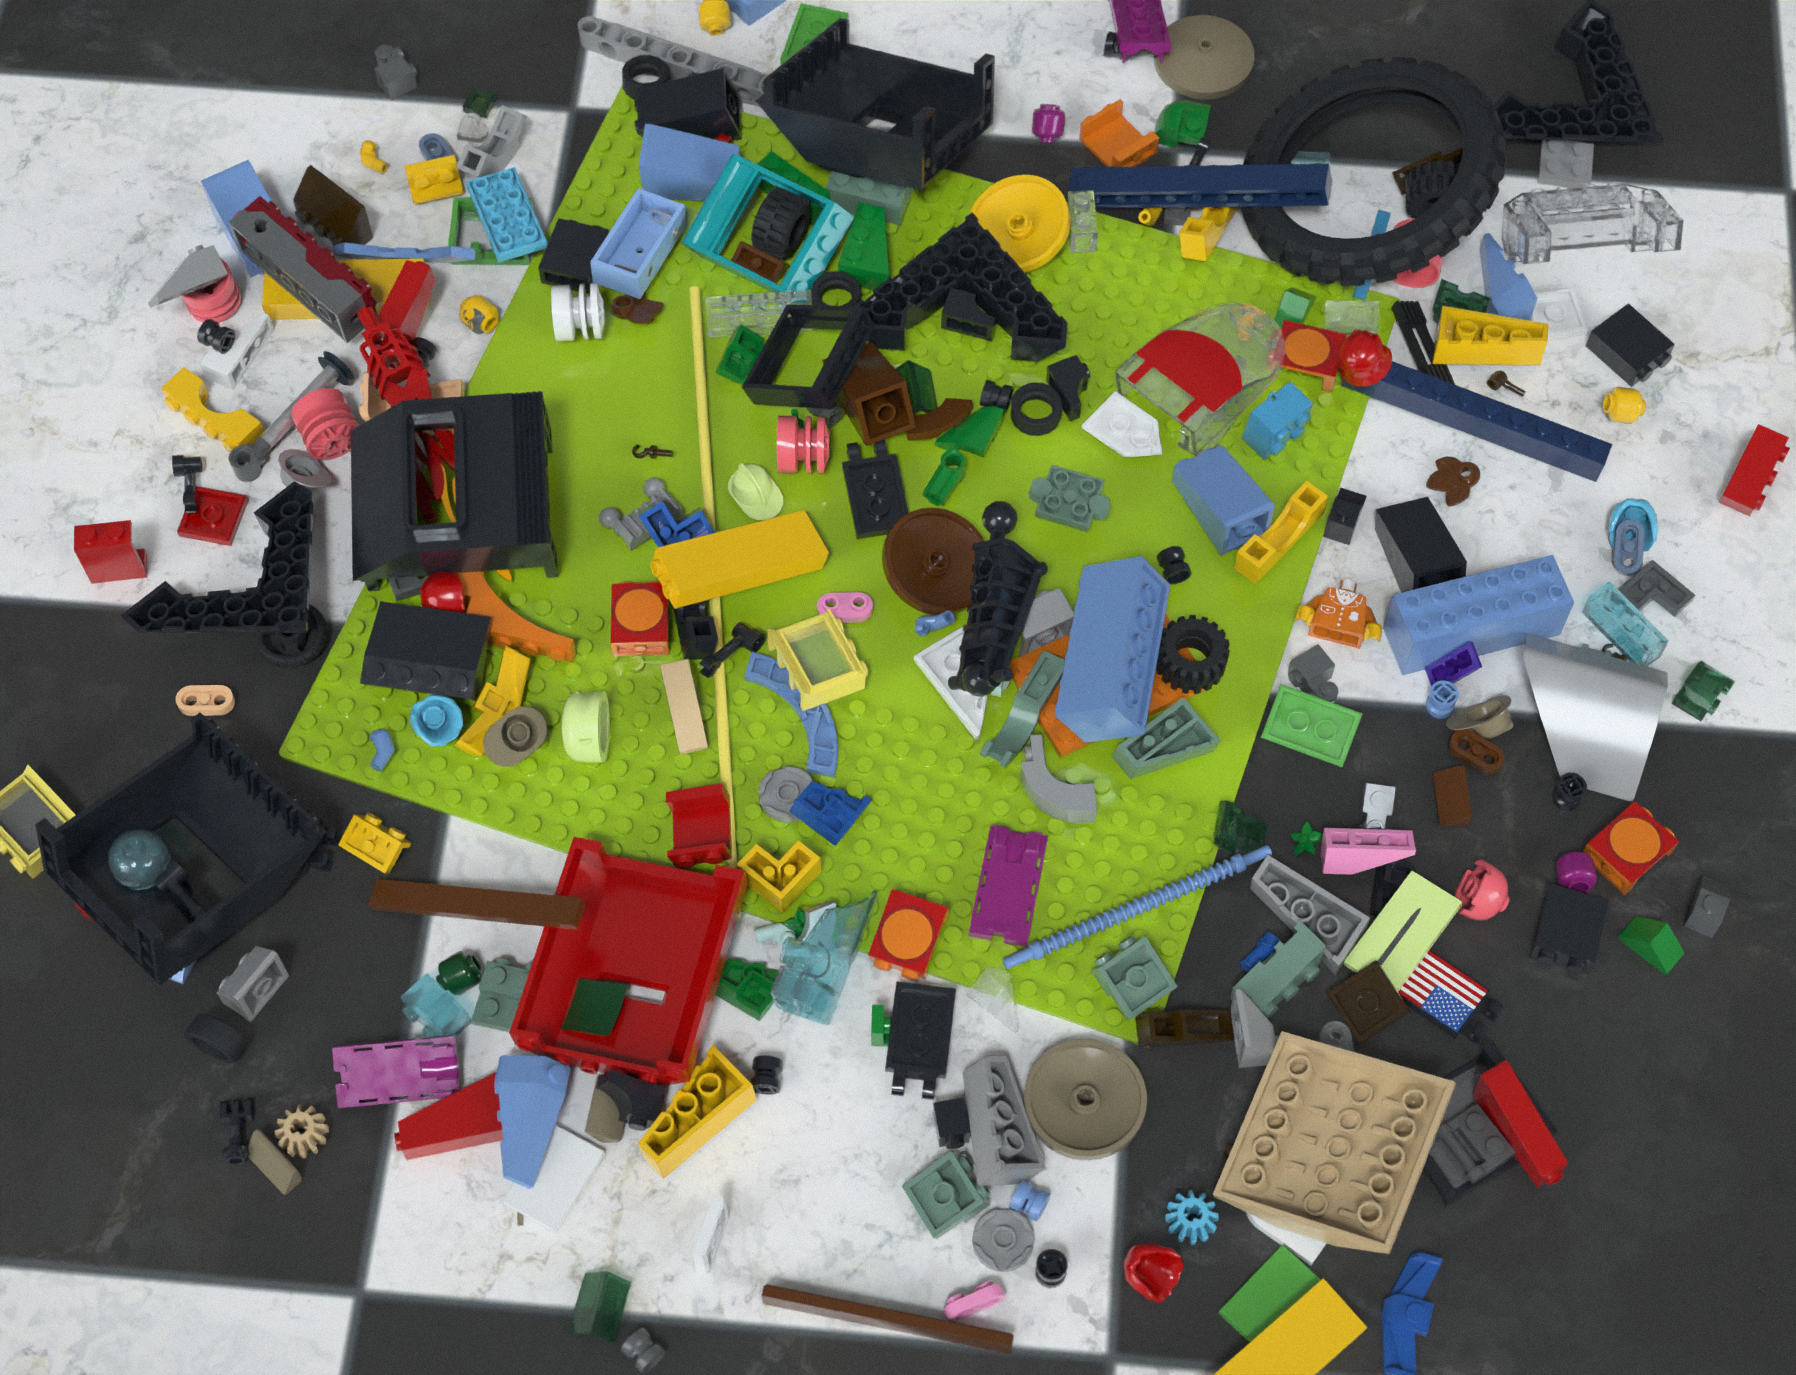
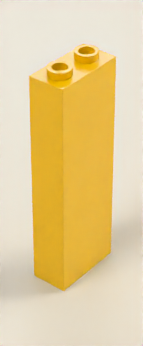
M424 259L336 261L340 264L342 262L346 263L353 271L355 277L358 279L363 278L372 288L370 292L377 303L375 307L379 315L405 261L409 260L416 263L417 261L424 262ZM265 273L262 307L264 313L269 314L270 320L318 319Z
M805 510L658 547L655 550L650 567L652 574L658 577L662 585L664 596L670 600L674 609L821 570L824 567L829 552Z
M1323 1278L1214 1375H1316L1357 1339L1367 1327Z

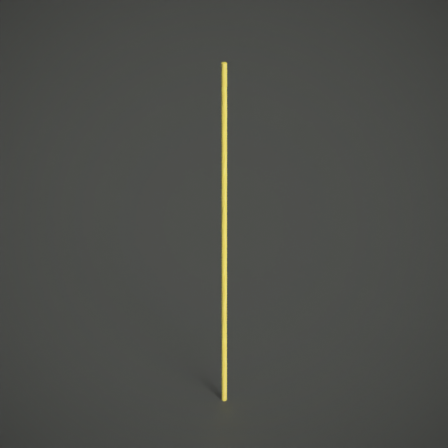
M693 286L690 287L689 292L703 513L716 533L700 288ZM720 597L709 599L710 616L714 618L718 642L713 654L723 647ZM723 661L714 674L720 781L730 795L732 859L726 860V867L737 869L725 665ZM741 909L737 921L741 919Z

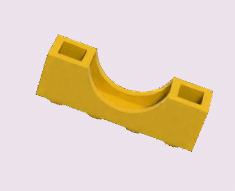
M1204 207L1200 218L1188 217L1179 232L1182 258L1207 261L1238 207Z
M185 367L161 387L165 396L164 402L172 411L176 412L178 410L191 425H199L212 440L216 438L221 441L224 448L229 452L240 445H252L264 432L262 423L242 408L230 413H216L207 409L205 404L209 394L203 380Z
M1306 481L1289 498L1276 521L1263 534L1259 536L1254 534L1239 549L1234 569L1256 585L1324 514L1329 496Z

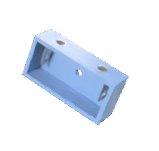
M638 188L590 262L593 282L641 299L687 226L685 205Z

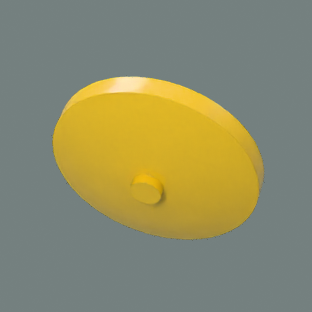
M1033 175L1011 176L998 181L980 195L970 212L975 214L978 218V223L984 230L987 229L1000 243L1001 249L1012 257L1024 273L1043 266L1055 257L1066 242L1071 226L1070 209L1061 191L1050 181Z

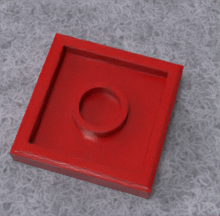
M195 486L196 513L184 512L177 530L179 537L232 546L249 501L247 495Z

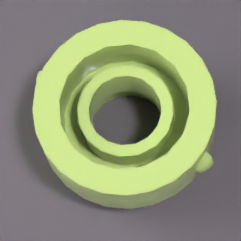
M596 690L592 693L576 691L568 697L563 708L562 739L564 749L568 757L573 761L580 763H604L608 754L610 735L607 694L604 690Z

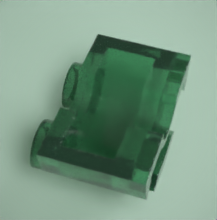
M1441 279L1432 309L1434 313L1433 320L1438 323L1442 306L1486 313L1490 298L1474 291L1472 293H1463L1458 289V285Z
M1701 660L1692 670L1671 704L1701 722L1707 713L1710 715L1715 713L1722 702L1717 699L1721 693L1727 695L1735 681Z
M1224 800L1220 801L1213 832L1214 845L1230 854H1234V849L1251 852L1263 847L1267 824L1258 820L1254 814L1240 813L1241 809L1236 807L1235 803Z

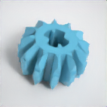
M1189 1190L1187 1199L1178 1193L1175 1197L1176 1202L1168 1203L1167 1209L1170 1213L1165 1215V1221L1172 1223L1168 1229L1170 1234L1180 1232L1178 1236L1179 1242L1184 1241L1186 1236L1189 1237L1190 1244L1195 1245L1197 1236L1205 1242L1208 1240V1233H1215L1217 1226L1213 1222L1218 1221L1219 1214L1212 1211L1215 1207L1214 1201L1204 1203L1205 1193H1201L1199 1198H1194V1192ZM1191 1213L1197 1216L1192 1222L1187 1220Z

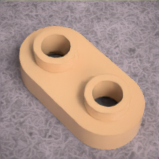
M189 685L179 690L176 695V704L179 710L188 716H195L200 712L204 716L224 715L233 709L235 698L232 691L224 685ZM191 701H197L194 705H188ZM219 701H225L223 704L217 705Z

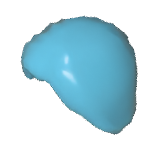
M1630 498L1618 503L1611 513L1608 527L1611 546L1615 548L1616 529L1619 524L1625 520H1636L1644 528V551H1648L1656 542L1658 533L1657 514L1649 501L1644 499ZM1634 532L1626 534V538L1629 540L1636 537Z
M429 695L424 700L413 705L410 712V725L414 732L430 746H445L446 743L455 740L463 727L462 711L456 702L447 696Z

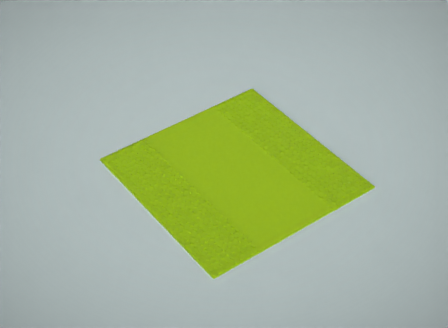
M623 84L544 235L547 244L558 218L575 220L578 223L591 226H601L610 232L637 189H642L639 161L643 137L638 135L635 129V120H638L635 100L626 95L623 90ZM741 111L742 139L733 141V144L739 145L740 156H744L745 159L757 164L768 153L773 151L826 188L832 171L820 168L818 164L805 161L772 120ZM943 169L922 190H913L901 225L885 222L889 280L898 275L899 270L927 247L937 243L938 239L951 228H957L965 222V217L970 214L973 205L980 195L995 183ZM757 188L719 254L730 261L740 241L753 246V223L759 207L768 195L760 188ZM670 199L685 205L687 226L646 289V299L664 303L663 309L659 314L653 316L652 322L636 324L627 319L613 316L611 313L613 300L618 296L626 294L598 284L600 294L603 297L605 311L602 339L595 340L593 328H589V340H584L580 328L576 329L574 341L556 342L551 303L552 285L541 283L538 269L546 248L536 251L465 389V396L541 391L543 392L551 425L552 453L548 454L550 524L557 551L558 577L547 578L544 567L508 569L512 576V582H508L497 574L495 570L483 571L485 580L493 592L520 617L542 629L574 640L576 655L573 662L566 660L559 662L552 660L548 656L538 654L531 656L516 650L531 659L521 706L536 709L543 715L547 723V734L544 742L514 766L502 767L496 765L488 759L486 753L482 757L472 756L455 747L454 744L481 713L472 709L475 701L449 697L456 702L462 711L463 727L455 740L446 743L445 746H430L411 727L410 712L415 703L424 700L431 694L368 686L360 683L364 654L380 601L422 607L420 593L396 601L389 580L386 578L377 579L380 591H368L366 584L364 585L279 750L280 757L284 760L566 854L569 852L573 837L602 842L607 855L712 876L716 865L726 867V860H723L720 864L702 863L695 864L692 868L683 869L675 867L667 856V851L674 849L673 812L666 803V792L721 784L714 675L707 678L699 673L704 668L699 664L702 659L688 660L708 749L680 755L660 668L662 664L684 660L672 603L668 601L669 655L613 657L610 643L612 584H620L624 581L633 583L659 581L658 577L652 574L650 567L658 546L651 537L630 551L627 548V543L620 535L617 536L613 529L603 527L599 521V514L606 507L616 508L620 512L622 521L626 513L631 515L635 507L640 509L644 501L649 503L650 498L645 495L643 486L645 481L652 477L663 481L665 491L683 509L682 517L699 507L703 512L689 292L690 287L697 286L700 288L716 532L759 522L749 518L728 491V481L738 470L739 464H755L765 469L783 495V507L775 517L805 510L829 552L824 567L821 570L721 596L723 646L734 638L731 635L732 630L737 623L742 622L751 629L756 628L766 636L763 646L756 653L777 660V650L769 651L768 629L778 630L818 616L817 602L824 594L861 592L867 594L873 602V613L868 620L864 622L842 623L844 635L847 639L853 641L856 656L859 661L863 660L866 664L868 676L865 679V689L826 703L834 721L838 743V764L835 778L807 772L809 742L803 723L794 709L775 692L756 683L745 681V673L751 652L744 647H740L724 660L737 863L755 844L779 861L797 841H800L821 858V873L783 914L748 886L741 905V912L775 924H784L786 920L795 918L798 907L805 912L807 909L832 900L836 903L837 927L832 943L868 954L891 890L895 889L948 907L950 915L947 923L942 925L927 967L928 975L1138 1044L1135 1017L1131 1020H1126L1111 995H1106L1091 972L1097 966L1094 961L1107 952L1114 955L1121 949L1118 944L1132 935L1135 939L1145 936L1173 980H1175L1206 884H1204L1203 889L1197 887L1194 893L1188 891L1187 896L1181 894L1180 899L1174 897L1173 902L1167 900L1164 906L1158 904L1157 909L1151 907L1150 912L1144 910L1143 915L1136 913V917L1134 919L1128 917L1127 922L1121 920L1120 925L1113 923L1112 928L1106 926L1105 931L1098 930L1097 935L1090 933V938L1083 936L1082 941L1075 940L1074 945L1067 943V948L1060 946L1057 952L1053 949L1051 955L1045 953L1044 958L1037 961L1031 959L1006 970L1002 959L1029 948L1028 945L1034 941L1042 942V938L1048 940L1050 934L1057 936L1058 931L1064 933L1065 928L1071 930L1074 924L1080 926L1081 921L1087 923L1088 918L1094 920L1095 915L1101 917L1104 911L1110 913V909L1114 908L1117 910L1118 905L1125 907L1127 901L1133 903V899L1137 898L1140 900L1141 895L1148 897V892L1155 894L1156 889L1159 888L1162 891L1164 885L1171 887V882L1178 884L1179 879L1185 881L1186 876L1189 875L1192 878L1194 872L1201 874V869L1208 871V867L1213 866L1295 621L1294 618L1301 604L1324 535L1326 523L1370 397L1341 386L1343 377L1340 374L1339 368L1332 392L1322 390L1323 377L1280 367L1277 368L1275 378H1269L1271 367L1266 366L1270 350H1276V345H1272L1275 335L1272 325L1285 291L1294 287L1316 296V300L1304 322L1305 325L1347 334L1346 338L1354 330L1364 331L1367 329L1369 333L1378 334L1382 344L1387 346L1396 320L1392 306L1396 301L1401 302V300L1397 297L1368 290L1366 300L1353 297L1356 286H1343L1340 281L1330 283V285L1311 281L1307 275L1301 274V276H1297L1281 268L1280 264L1215 246L1207 261L1182 258L1180 236L1068 204L1071 214V226L1063 247L1055 257L1043 266L1025 272L1030 278L1032 286L1038 292L1041 291L1052 304V309L1059 317L1062 316L1067 321L1065 348L1038 362L1011 360L1012 337L996 322L992 341L941 328V314L944 308L942 307L907 330L905 351L878 349L906 381L913 415L934 411L942 405L946 398L972 400L973 408L970 412L972 414L977 409L984 407L980 406V398L987 379L995 381L1000 387L1005 384L1013 386L1014 395L1016 390L1029 383H1044L1048 385L1046 381L1047 366L1077 355L1081 363L1087 365L1090 372L1087 390L1079 395L1081 402L1080 418L1070 422L1062 409L1061 420L1057 428L1042 436H1030L1022 433L1014 426L1011 420L1010 403L1008 411L1004 412L1003 423L994 441L990 442L984 457L960 449V452L965 457V477L961 482L957 483L944 506H936L930 503L923 496V490L940 465L942 454L948 451L936 447L935 442L937 438L949 431L953 426L940 432V436L926 440H907V431L886 438L887 454L896 453L908 513L922 508L949 510L968 520L979 531L984 541L990 540V533L983 526L982 520L985 508L995 501L1008 502L1017 511L1018 522L1015 529L1005 535V538L1017 543L1036 560L1046 563L1048 567L1047 573L1041 577L1035 598L1045 590L1053 591L1060 588L1074 613L1083 566L1142 556L1163 577L1164 569L1159 566L1156 559L1157 555L1168 547H1182L1185 554L1184 561L1188 563L1192 574L1184 582L1170 585L1166 607L1168 618L1170 621L1173 620L1177 623L1178 617L1181 616L1189 619L1190 615H1196V619L1200 620L1202 616L1208 618V623L1211 624L1213 621L1217 623V630L1223 629L1226 633L1225 639L1229 640V658L1220 682L1217 685L1213 684L1210 690L1203 691L1186 699L1220 739V743L1212 753L1130 779L1112 758L1117 747L1129 737L1097 741L1059 758L1040 724L1037 722L1032 735L1042 734L1044 760L1049 773L1057 780L1066 784L1094 783L1097 806L1095 822L1073 823L1053 818L1044 813L1026 794L1020 776L1021 762H1025L1024 748L1006 768L1000 766L999 761L989 756L986 758L980 756V752L987 740L991 741L996 737L1011 712L1015 695L1019 691L1013 679L1011 678L1001 697L993 696L991 693L988 694L980 739L976 741L914 662L916 654L966 625L969 613L966 609L954 614L955 621L952 624L935 632H929L926 636L917 635L914 631L915 621L921 616H928L930 614L920 612L906 604L889 585L882 565V550L887 535L856 539L842 462L848 461L847 444L857 442L860 458L865 459L875 457L874 443L867 446L863 443L844 411L840 421L828 428L829 459L825 467V474H818L817 461H812L811 474H807L804 461H799L796 474L778 473V416H792L791 410L797 409L798 417L804 423L807 416L812 417V428H817L818 417L813 416L804 407L755 405L741 388V384L715 373L731 334L740 324L762 336L765 345L787 304H796L698 256L681 243L705 201ZM851 224L822 275L827 272L838 271V263ZM808 225L807 231L801 244L799 245L797 250L791 255V257L781 261L791 266L804 241L806 240L808 234L810 233L813 227L812 225ZM785 273V274L783 275V277L779 280V282L777 283L778 285L781 284V282H782L783 278L785 277L786 273ZM860 287L861 300L865 301L873 294V290ZM836 288L824 292L820 298L827 305L840 306L848 303L852 296L846 290ZM572 290L573 297L578 296V291ZM811 294L805 305H812ZM1260 308L1264 313V318L1257 326L1250 330L1249 341L1247 343L1237 342V318L1250 309ZM802 328L771 385L812 387L823 367L822 360L828 358L842 330ZM1185 330L1205 335L1228 350L1240 369L1242 390L1228 399L1215 412L1210 411L1204 405L1201 406L1184 423L1176 416L1195 398L1154 367L1135 385L1127 378L1145 362L1136 353L1149 341L1163 331ZM1291 381L1313 403L1309 413L1311 417L1304 425V433L1297 440H1289L1285 443V448L1278 455L1274 456L1272 454L1263 460L1242 439L1251 412L1268 399L1269 393H1276ZM1116 391L1158 420L1162 455L1122 457L1081 427ZM836 398V400H835L834 403H838L839 406L842 408L841 404L839 403L838 399ZM1029 400L1021 405L1020 411L1029 418L1042 419L1052 413V407L1042 400ZM639 444L640 447L636 450V453L640 454L645 448L656 445L658 449L672 450L673 456H657L656 459H651L649 455H646L644 458L638 459L633 456L632 449L635 445ZM1222 445L1275 505L1271 525L1279 517L1289 498L1306 481L1329 496L1325 512L1255 585L1234 569L1236 555L1240 548L1220 556L1172 481L1173 470L1179 461L1186 458L1191 459L1200 455L1201 452L1208 448L1214 449ZM442 461L447 474L450 504L456 520V505L452 489L455 472ZM950 465V466H948V468H951V469L958 467V466H956V465ZM1051 465L1105 480L1101 495L1106 496L1110 501L1111 509L1109 515L1104 520L1092 519L1088 532L1035 517L1038 503L1032 501L1028 495L1034 479L1039 477L1047 479ZM425 466L422 473L434 494L430 473ZM436 500L430 503L437 518L436 521L430 524L451 523L443 502L439 504ZM418 509L417 525H426L427 523L420 509ZM418 576V579H423L426 576ZM709 600L705 601L706 617L710 616ZM830 603V604H827L826 606H827V607H834L835 604ZM855 603L854 605L860 607L863 603ZM828 631L790 644L812 685L851 672ZM1023 631L1021 632L1019 640L1016 644L1011 660L1018 658ZM488 644L482 687L486 682L496 686L503 649L493 644ZM1188 648L1196 661L1206 659L1205 655L1199 650ZM596 690H604L608 698L610 717L609 747L606 761L604 763H580L573 761L568 757L562 739V715L565 702L576 691L592 693ZM1165 710L1148 717L1146 725ZM384 729L390 734L395 748L393 755L382 772L376 771L369 765L377 753L374 742L370 741V735L373 731ZM786 766L800 768L808 773L815 783L822 784L828 789L837 788L846 791V796L862 799L863 796L871 799V802L835 847L801 820L785 823L775 821L766 815L760 806L758 791L761 781L769 772ZM990 826H1004L1017 833L1040 832L1042 835L1048 836L1027 947L1004 943V937L994 935L992 941L969 937ZM989 849L988 861L990 860L991 849ZM1038 858L1036 869L1038 870L1041 860L1040 858ZM986 876L983 878L982 887H984ZM1035 885L1032 887L1031 896H1034ZM981 902L978 903L976 914H979ZM1030 911L1027 912L1026 923L1029 922ZM1170 993L1137 1016L1147 1012H1164Z

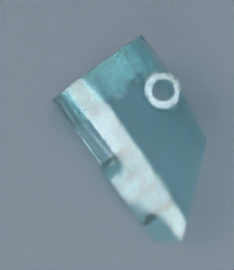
M873 890L870 896L857 903L826 909L805 941L787 937L780 955V962L792 967H779L770 992L777 1008L820 1024H830L849 969L857 957L874 910L878 891Z

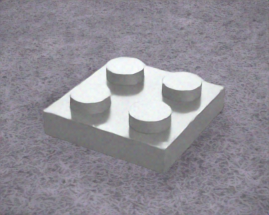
M1542 140L1537 184L1589 190L1592 178L1594 144L1569 140Z

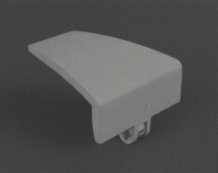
M1527 634L1523 658L1560 777L1565 773H1577L1586 781L1588 790L1626 801H1633L1666 696L1668 673L1611 657L1610 650H1605V652L1589 648V645L1585 643L1579 648L1533 634Z

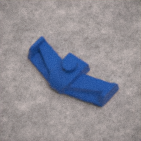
M1421 1252L1410 1254L1388 1298L1383 1302L1380 1317L1383 1330L1384 1374L1416 1375L1415 1334L1426 1337L1428 1334L1434 1304L1423 1301V1298L1443 1261L1439 1257Z

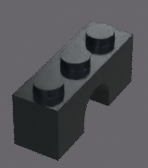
M705 601L676 609L673 607L684 660L703 659L713 654L718 642V636L713 616L706 617Z

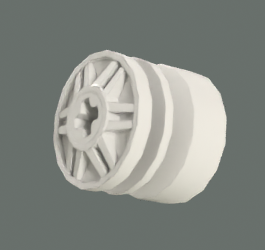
M598 283L590 284V296H586L585 285L580 284L578 296L573 297L570 285L552 286L551 303L556 342L574 341L576 329L580 328L584 340H589V328H593L595 340L602 339L605 311Z

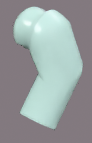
M782 923L754 929L757 943L773 940L786 948L797 940L796 933Z

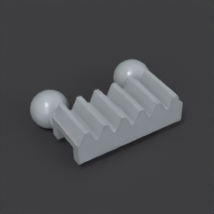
M652 477L644 483L643 491L650 498V502L646 503L644 501L640 509L635 507L631 515L626 513L622 521L620 512L614 507H606L599 514L601 525L607 529H613L617 536L620 535L627 543V548L630 551L651 538L650 533L638 515L640 510L662 498L675 521L683 516V509L665 491V485L659 478Z

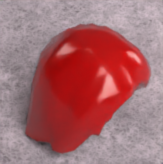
M445 571L432 573L421 585V606L465 613V605L463 603L465 599L464 588L459 580L460 575Z
M1153 1242L1136 1244L1130 1248L1123 1267L1125 1279L1137 1292L1151 1301L1163 1303L1172 1294L1173 1287L1177 1285L1184 1264L1181 1260V1255L1174 1249Z

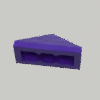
M1470 641L1425 667V671L1432 687L1434 683L1442 680L1454 684L1482 668V664L1474 643Z

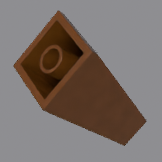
M872 342L865 344L837 399L863 443L867 446L916 428L906 381Z

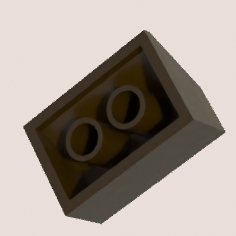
M312 165L308 166L293 198L297 218L304 224H310L320 237L329 239L333 246L345 242L366 245L373 239V234L365 206Z

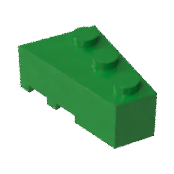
M859 202L838 263V271L853 276L861 288L874 290L889 279L884 207Z

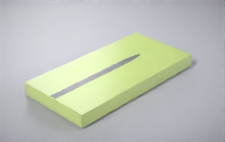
M1411 871L1344 960V966L1357 973L1377 960L1399 992L1461 908L1462 901L1414 871Z

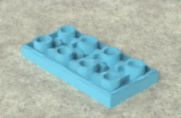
M515 167L466 182L467 190L498 263L547 247V240Z

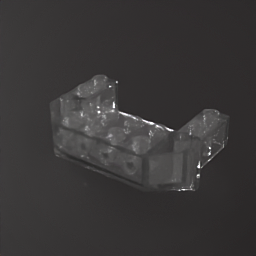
M1610 182L1604 186L1585 184L1581 188L1561 186L1556 188V190L1547 191L1544 189H1532L1531 192L1521 193L1503 205L1501 239L1506 261L1512 260L1514 263L1522 262L1523 264L1550 262L1551 251L1625 245L1630 252L1652 250L1654 252L1681 250L1684 220L1658 191L1621 182Z

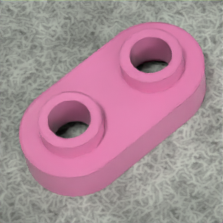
M861 592L827 593L819 598L817 613L820 615L830 609L834 617L839 618L842 623L864 622L873 613V602L867 594ZM830 603L835 604L834 607H827L826 605ZM863 603V605L860 607H857L854 604Z
M988 1281L977 1286L974 1293L967 1296L961 1293L949 1298L946 1301L947 1306L943 1309L947 1320L957 1322L998 1304L1006 1297L1001 1284H993L992 1281Z

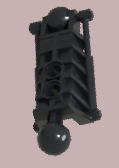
M1004 501L992 502L985 508L982 520L983 526L990 533V540L974 543L972 546V550L975 551V564L972 565L974 575L973 583L970 586L971 605L967 606L969 616L967 624L963 626L962 631L964 635L959 648L961 652L960 666L957 676H951L948 679V686L951 690L961 689L964 692H969L972 696L984 697L994 691L1001 682L1011 680L1012 671L1009 668L1013 652L1021 632L1024 630L1041 577L1048 571L1046 563L1039 562L1017 543L1005 538V535L1015 529L1018 518L1017 511L1013 506Z

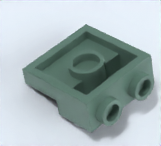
M1133 935L1118 944L1121 949L1114 955L1107 952L1094 961L1097 966L1091 970L1106 995H1111L1126 1020H1131L1178 987L1145 936L1137 939Z
M497 958L495 963L487 961L478 988L480 994L471 1019L473 1025L510 1032L531 965H524L522 969L513 967L511 961L503 958Z
M950 1151L902 1185V1188L934 1239L940 1238L959 1223L968 1222L991 1205L987 1199L991 1195L987 1186H978V1183L971 1174V1171L975 1168L965 1154L960 1156L959 1153Z

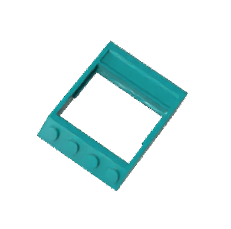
M732 153L681 243L698 256L796 305H805L811 294L813 283L822 275L854 216L837 203ZM762 180L807 198L811 203L823 208L780 285L719 255Z

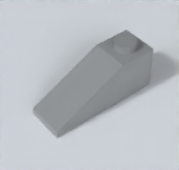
M199 245L188 251L189 255L181 261L148 302L149 307H155L222 280L228 272L214 245L206 248L203 245Z

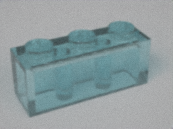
M1608 582L1591 594L1582 611L1622 654L1627 656L1630 662L1648 667L1661 657L1669 642L1611 582Z

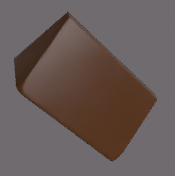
M740 241L731 259L732 262L776 284L790 266L743 241Z
M1456 766L1433 772L1439 826H1468L1471 820V807L1465 766Z

